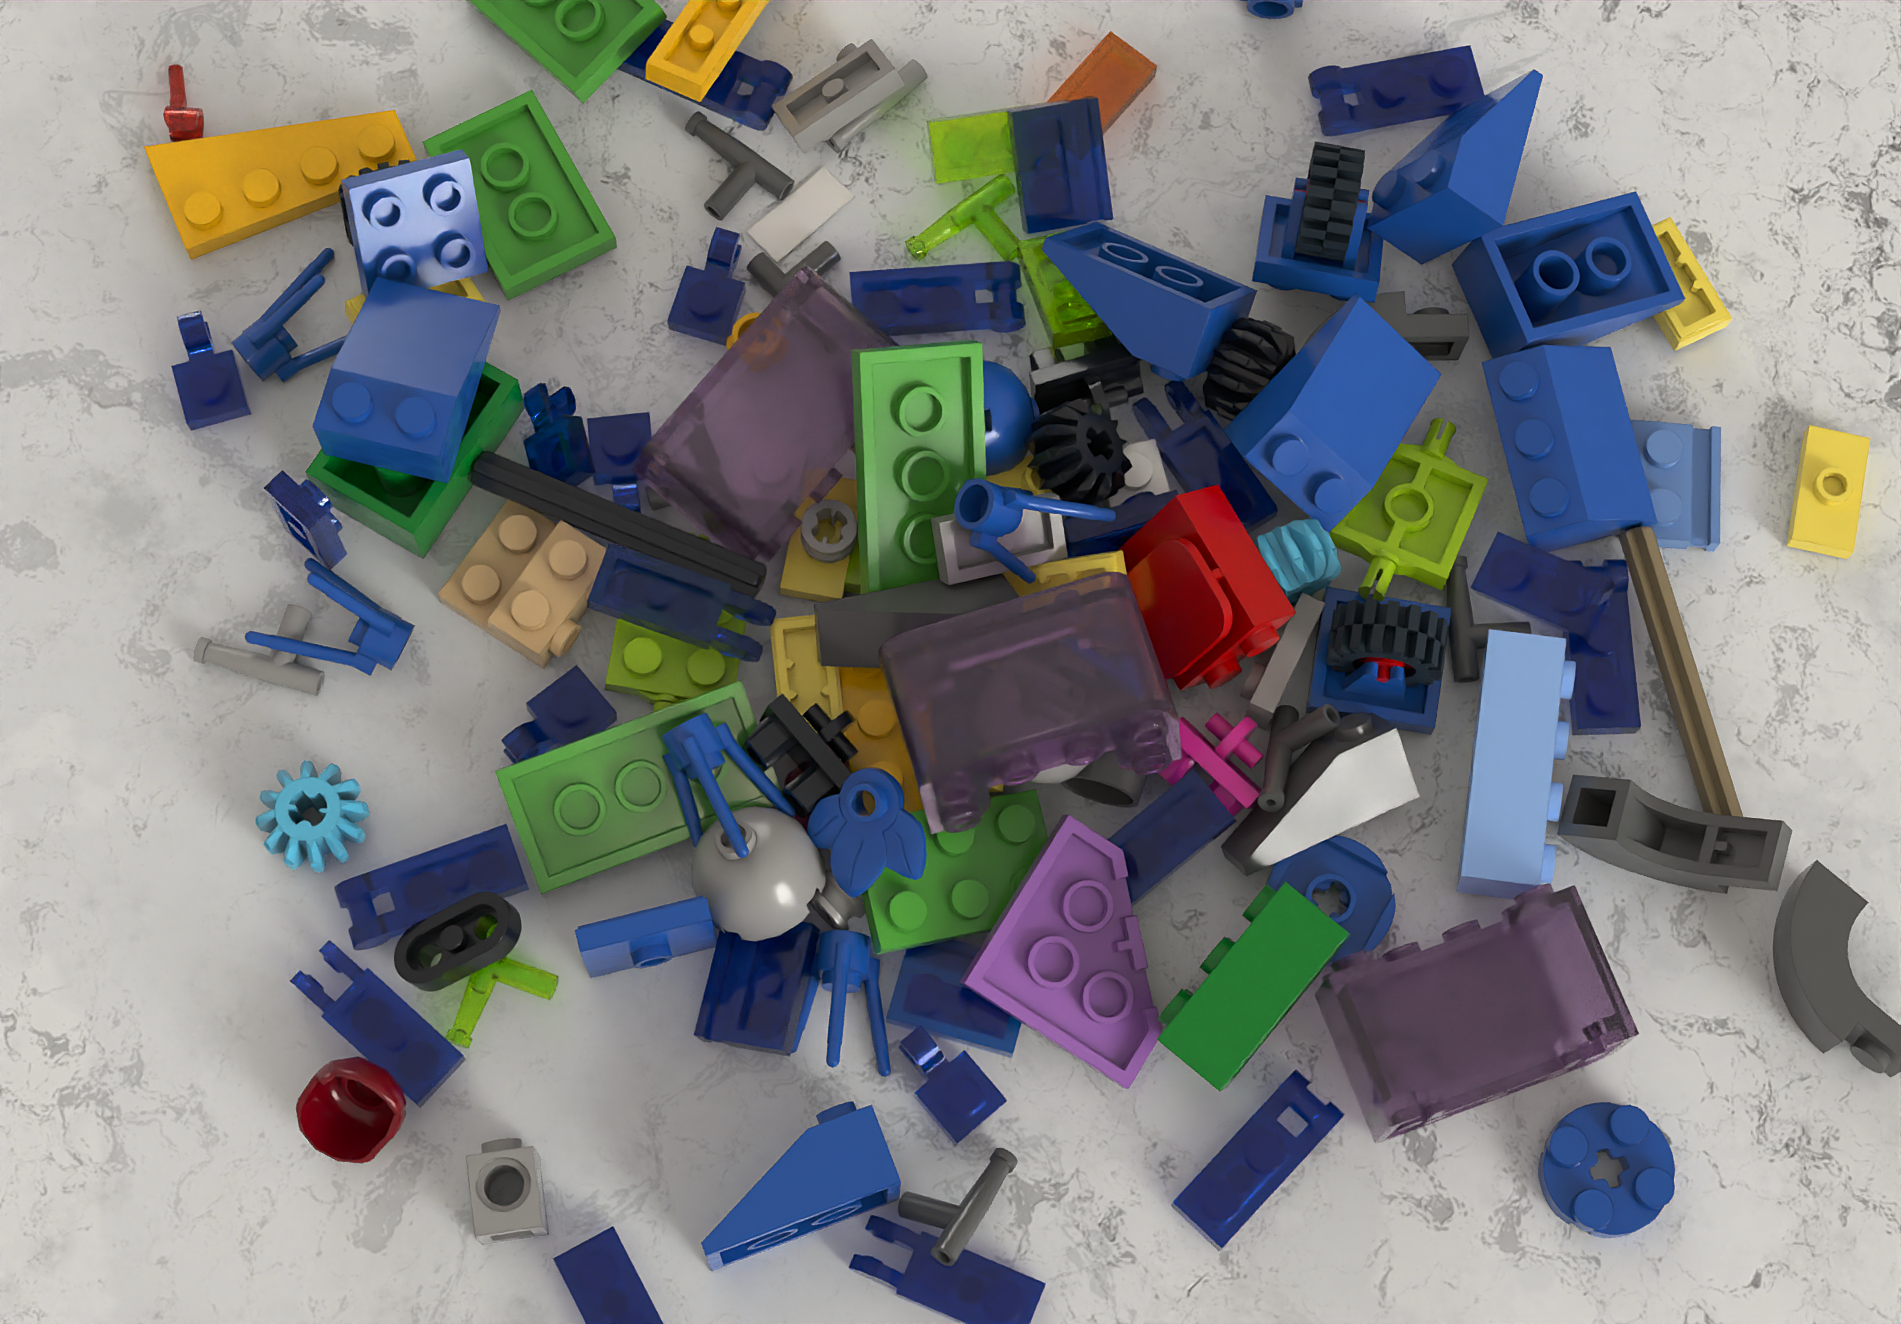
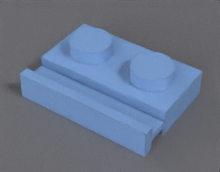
M1631 420L1658 522L1649 526L1655 533L1658 546L1675 549H1687L1688 546L1702 547L1704 551L1714 552L1720 544L1721 427L1711 426L1710 429L1693 428L1692 424Z

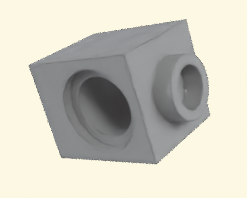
M519 1138L498 1139L481 1144L482 1153L466 1156L474 1235L482 1245L549 1235L540 1156L534 1146L522 1147V1140ZM508 1172L521 1175L524 1179V1190L516 1202L505 1206L491 1202L489 1195L490 1187L499 1175Z

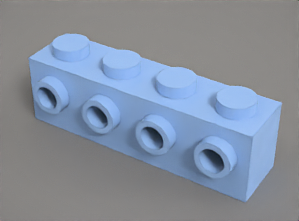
M1493 629L1488 631L1483 654L1456 892L1534 902L1540 888V883L1552 884L1556 845L1545 844L1547 821L1558 822L1563 793V783L1551 782L1554 759L1565 760L1569 736V722L1558 721L1560 698L1571 700L1576 670L1575 661L1564 660L1567 640L1565 638Z

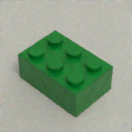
M485 361L449 484L325 455L321 448L305 472L317 498L424 559L472 488L473 484L470 478L476 459L483 451L493 453L497 451L525 409L518 379Z
M1286 881L1278 891H1275L1268 884L1260 891L1242 914L1244 918L1251 922L1249 927L1236 942L1232 941L1229 937H1224L1201 964L1200 968L1209 976L1193 994L1188 989L1184 990L1182 988L1157 1019L1166 1027L1157 1040L1219 1092L1230 1085L1351 936L1350 933Z

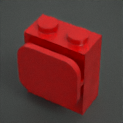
M1218 484L1176 495L1117 550H1123L1133 607V614L1117 617L1149 672L1160 679L1173 678L1180 691L1206 683L1209 689H1215L1231 681L1242 672L1239 662L1245 657H1253L1273 646L1280 639L1276 630L1296 614Z

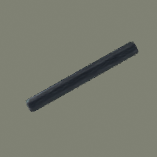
M483 451L472 467L470 481L478 488L556 520H562L580 530L748 599L755 598L764 585L767 575V567L764 563L490 451Z

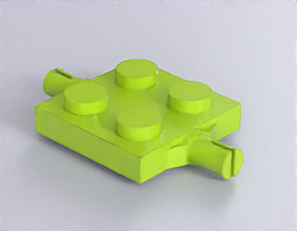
M1435 418L1430 423V428L1422 446L1400 443L1374 487L1329 532L1336 548L1361 557L1370 564L1363 582L1358 588L1359 595L1365 600L1368 598L1375 580H1378L1379 582L1372 599L1383 601L1393 574L1405 575L1439 590L1444 588L1489 481L1486 477L1459 467L1449 457L1445 456L1452 437L1456 433V427L1450 421L1447 422L1440 439L1436 438L1444 419Z
M699 534L700 538L710 541L709 537ZM627 563L605 681V690L635 695L654 705V712L735 682L750 599L675 568L659 569Z

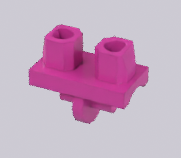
M1218 712L1215 713L1204 727L1221 741L1216 747L1183 716L1178 718L1174 715L1161 729L1168 736L1159 745L1148 764L1173 787H1177L1197 764L1209 773L1215 780L1196 799L1193 805L1216 827L1224 825L1238 815L1244 807L1246 809H1254L1258 804L1259 792L1262 789L1239 769L1230 758L1235 754L1251 770L1262 760L1264 755L1248 741L1258 727V724L1247 716L1233 727Z

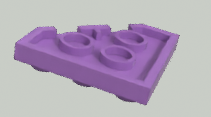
M1062 815L959 983L1120 1087L1129 1089L1156 1045L1157 1038L1162 1033L1161 1023L1157 1020L1159 1017L1157 1006H1153L1145 969L1148 968L1138 917L1133 914L1126 882L1128 871L1122 849L1072 816Z

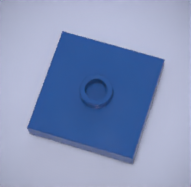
M703 895L578 926V929L575 930L579 951L590 978L630 968L653 967L666 963L674 957L718 947L707 897L703 898Z

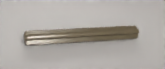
M1649 526L1630 529L1620 535L1619 541L1703 811L1712 814L1743 817L1655 533Z

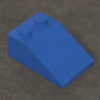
M1533 69L1458 109L1446 118L1378 181L1372 193L1374 204L1367 228L1422 265L1503 226L1543 75Z
M1636 191L1501 226L1472 240L1451 265L1492 359L1541 345L1582 346L1675 307L1685 300Z
M1096 221L1046 237L1042 246V251L1133 356L1151 363L1150 370L1153 373L1172 381H1185L1207 371L1206 368L1211 364L1214 357V349H1217L1222 342L1224 332L1231 329L1233 323L1241 317L1248 319L1257 290Z
M377 277L330 369L312 426L324 454L449 484L501 312L500 305Z
M1355 293L1235 417L1223 432L1249 463L1309 517L1317 519L1322 528L1329 533L1374 487L1442 374Z
M854 1101L833 1106L816 1115L819 1124L808 1128L701 1242L711 1271L899 1200L901 1180L872 1104L857 1110Z

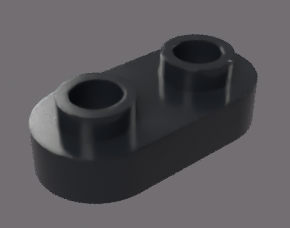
M493 892L475 893L406 930L395 948V968L404 980L420 990L427 992L441 990L508 955L517 944L521 934L522 923L520 914L512 904ZM497 924L494 932L487 938L489 929ZM441 953L440 961L431 967L433 958Z

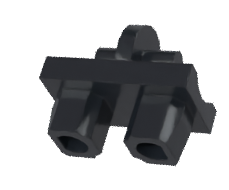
M1110 329L1090 334L1083 342L1084 355L1067 361L1061 350L1053 346L1034 351L1029 356L1031 397L1036 401L1040 415L1066 401H1075L1081 398L1088 406L1100 403L1104 409L1105 418L1109 421L1111 420L1109 408L1128 403V398L1144 393L1140 374V361L1142 359L1133 356Z
M782 693L767 706L759 720L760 723L747 738L742 748L764 772L786 754L791 757L803 772L783 789L782 793L795 808L797 814L801 818H805L811 814L821 799L840 794L844 781L852 774L844 764L859 751L844 735V732L853 725L856 719L846 710L834 720H831L818 703H815L801 715Z

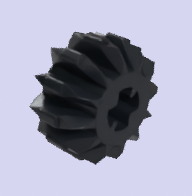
M1241 317L1234 322L1232 328L1224 332L1222 342L1217 349H1214L1212 362L1206 368L1208 376L1202 386L1205 406L1218 412V416L1232 422L1296 355L1294 336L1282 331L1281 327L1265 320L1262 322L1250 317L1248 319Z
M1081 398L1075 401H1066L1041 414L1039 419L1032 423L1033 433L1024 443L1034 456L1027 467L1037 471L1041 478L1039 490L1050 489L1052 493L1059 495L1060 500L1095 506L1116 495L1119 489L1126 486L1124 474L1133 467L1130 460L1123 453L1129 442L1119 437L1116 431L1118 420L1108 421L1105 418L1104 409L1100 403L1088 406Z

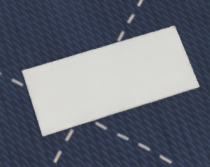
M823 166L746 233L778 263L854 198L855 195Z

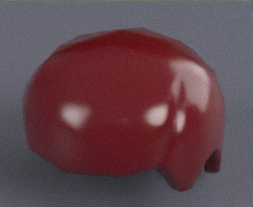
M357 1056L332 1060L324 1065L312 1077L299 1096L296 1104V1113L300 1132L315 1150L338 1162L363 1164L373 1160L400 1130L406 1116L405 1107L407 1104L401 1085L387 1069Z

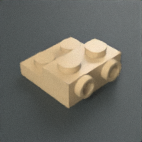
M507 500L437 595L442 604L545 669L554 655L561 658L571 649L581 631V625L577 623L591 604L599 607L604 603L612 592L618 575L614 573L617 568L614 554L562 520L556 524L537 511Z

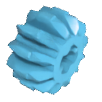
M1317 519L1294 520L1285 526H1277L1265 535H1259L1258 539L1253 541L1292 606L1297 604L1302 593L1313 597V594L1319 590L1326 588V586L1329 587L1331 581L1336 579L1342 570L1337 557L1338 551L1329 533L1324 531Z
M304 760L300 767L301 778L293 780L287 771L278 770L276 777L283 787L280 793L273 790L261 791L260 800L271 810L257 816L255 819L256 825L260 831L270 833L264 842V846L271 855L285 851L284 863L290 869L296 870L308 856L313 871L322 873L326 866L325 855L331 852L340 863H347L350 856L343 846L344 841L363 843L366 838L363 829L355 824L370 816L368 805L365 802L356 800L362 789L354 778L341 782L342 772L335 764H329L318 777L313 763ZM311 807H314L324 817L315 826H312L302 816Z

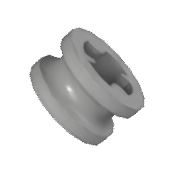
M831 499L815 502L806 509L801 518V542L804 550L811 558L823 563H835L845 559L852 553L857 543L858 527L854 512L848 505ZM831 519V526H834L836 521L844 525L840 529L839 542L827 544V537H824L822 542L815 539V536L818 534V522L820 520Z
M826 870V883L822 894L816 888L813 898L808 903L831 928L848 931L849 926L847 922L851 917L862 918L866 914L864 905L858 897L852 898L839 887L832 872Z

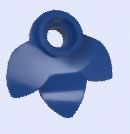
M875 767L860 769L849 775L841 787L840 794L821 799L811 812L808 821V836L817 848L831 849L830 865L833 877L839 887L852 898L866 892L880 877L885 867L904 877L917 880L922 878L926 866V837L923 826L912 814L903 808L904 793L899 782L888 772ZM864 791L870 792L875 799L873 813L868 812L864 806Z

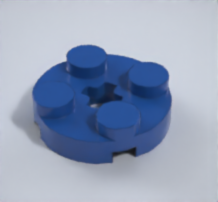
M1333 836L1277 862L1266 882V885L1268 884L1275 891H1278L1286 881L1316 907H1318V903L1312 899V892L1314 890L1325 893L1330 886H1333L1341 891L1339 902L1347 907L1346 911L1342 915L1332 912L1329 917L1350 933L1351 936L1326 967L1346 968L1355 961L1369 955L1389 931L1395 915V894L1393 893L1392 895L1391 884L1386 876L1388 872L1381 859L1365 845L1347 837Z
M1599 1102L1577 1108L1557 1122L1545 1141L1544 1151L1540 1154L1538 1178L1546 1202L1559 1218L1567 1224H1574L1580 1230L1591 1232L1589 1235L1601 1238H1616L1636 1232L1655 1220L1674 1195L1675 1163L1671 1148L1662 1131L1649 1120L1644 1111L1636 1106ZM1606 1152L1611 1160L1618 1159L1621 1163L1623 1171L1617 1175L1619 1184L1617 1187L1610 1188L1605 1179L1594 1180L1591 1176L1590 1168L1598 1164L1596 1153Z

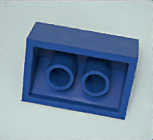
M1541 345L1482 362L1525 535L1534 556L1620 534L1636 527L1650 526L1658 523L1611 347Z

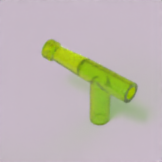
M1004 173L999 174L951 208L917 237H910L905 241L910 254L917 261H920L927 256L928 251L973 223L1005 262L1014 260L1024 250V245L993 210L1016 193L1011 180Z
M497 924L490 928L487 938L494 932ZM507 955L471 974L453 1028L448 1030L445 1040L466 1049L470 1048L473 1040L471 1035L493 992L496 982L550 1001L557 988L559 976L511 959Z

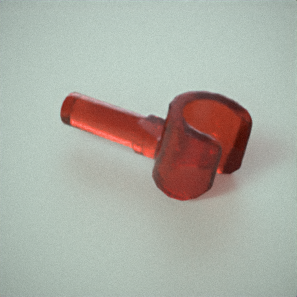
M178 64L168 67L170 106H166L163 113L164 121L169 128V138L172 142L203 138V110L201 108L186 107L183 67Z

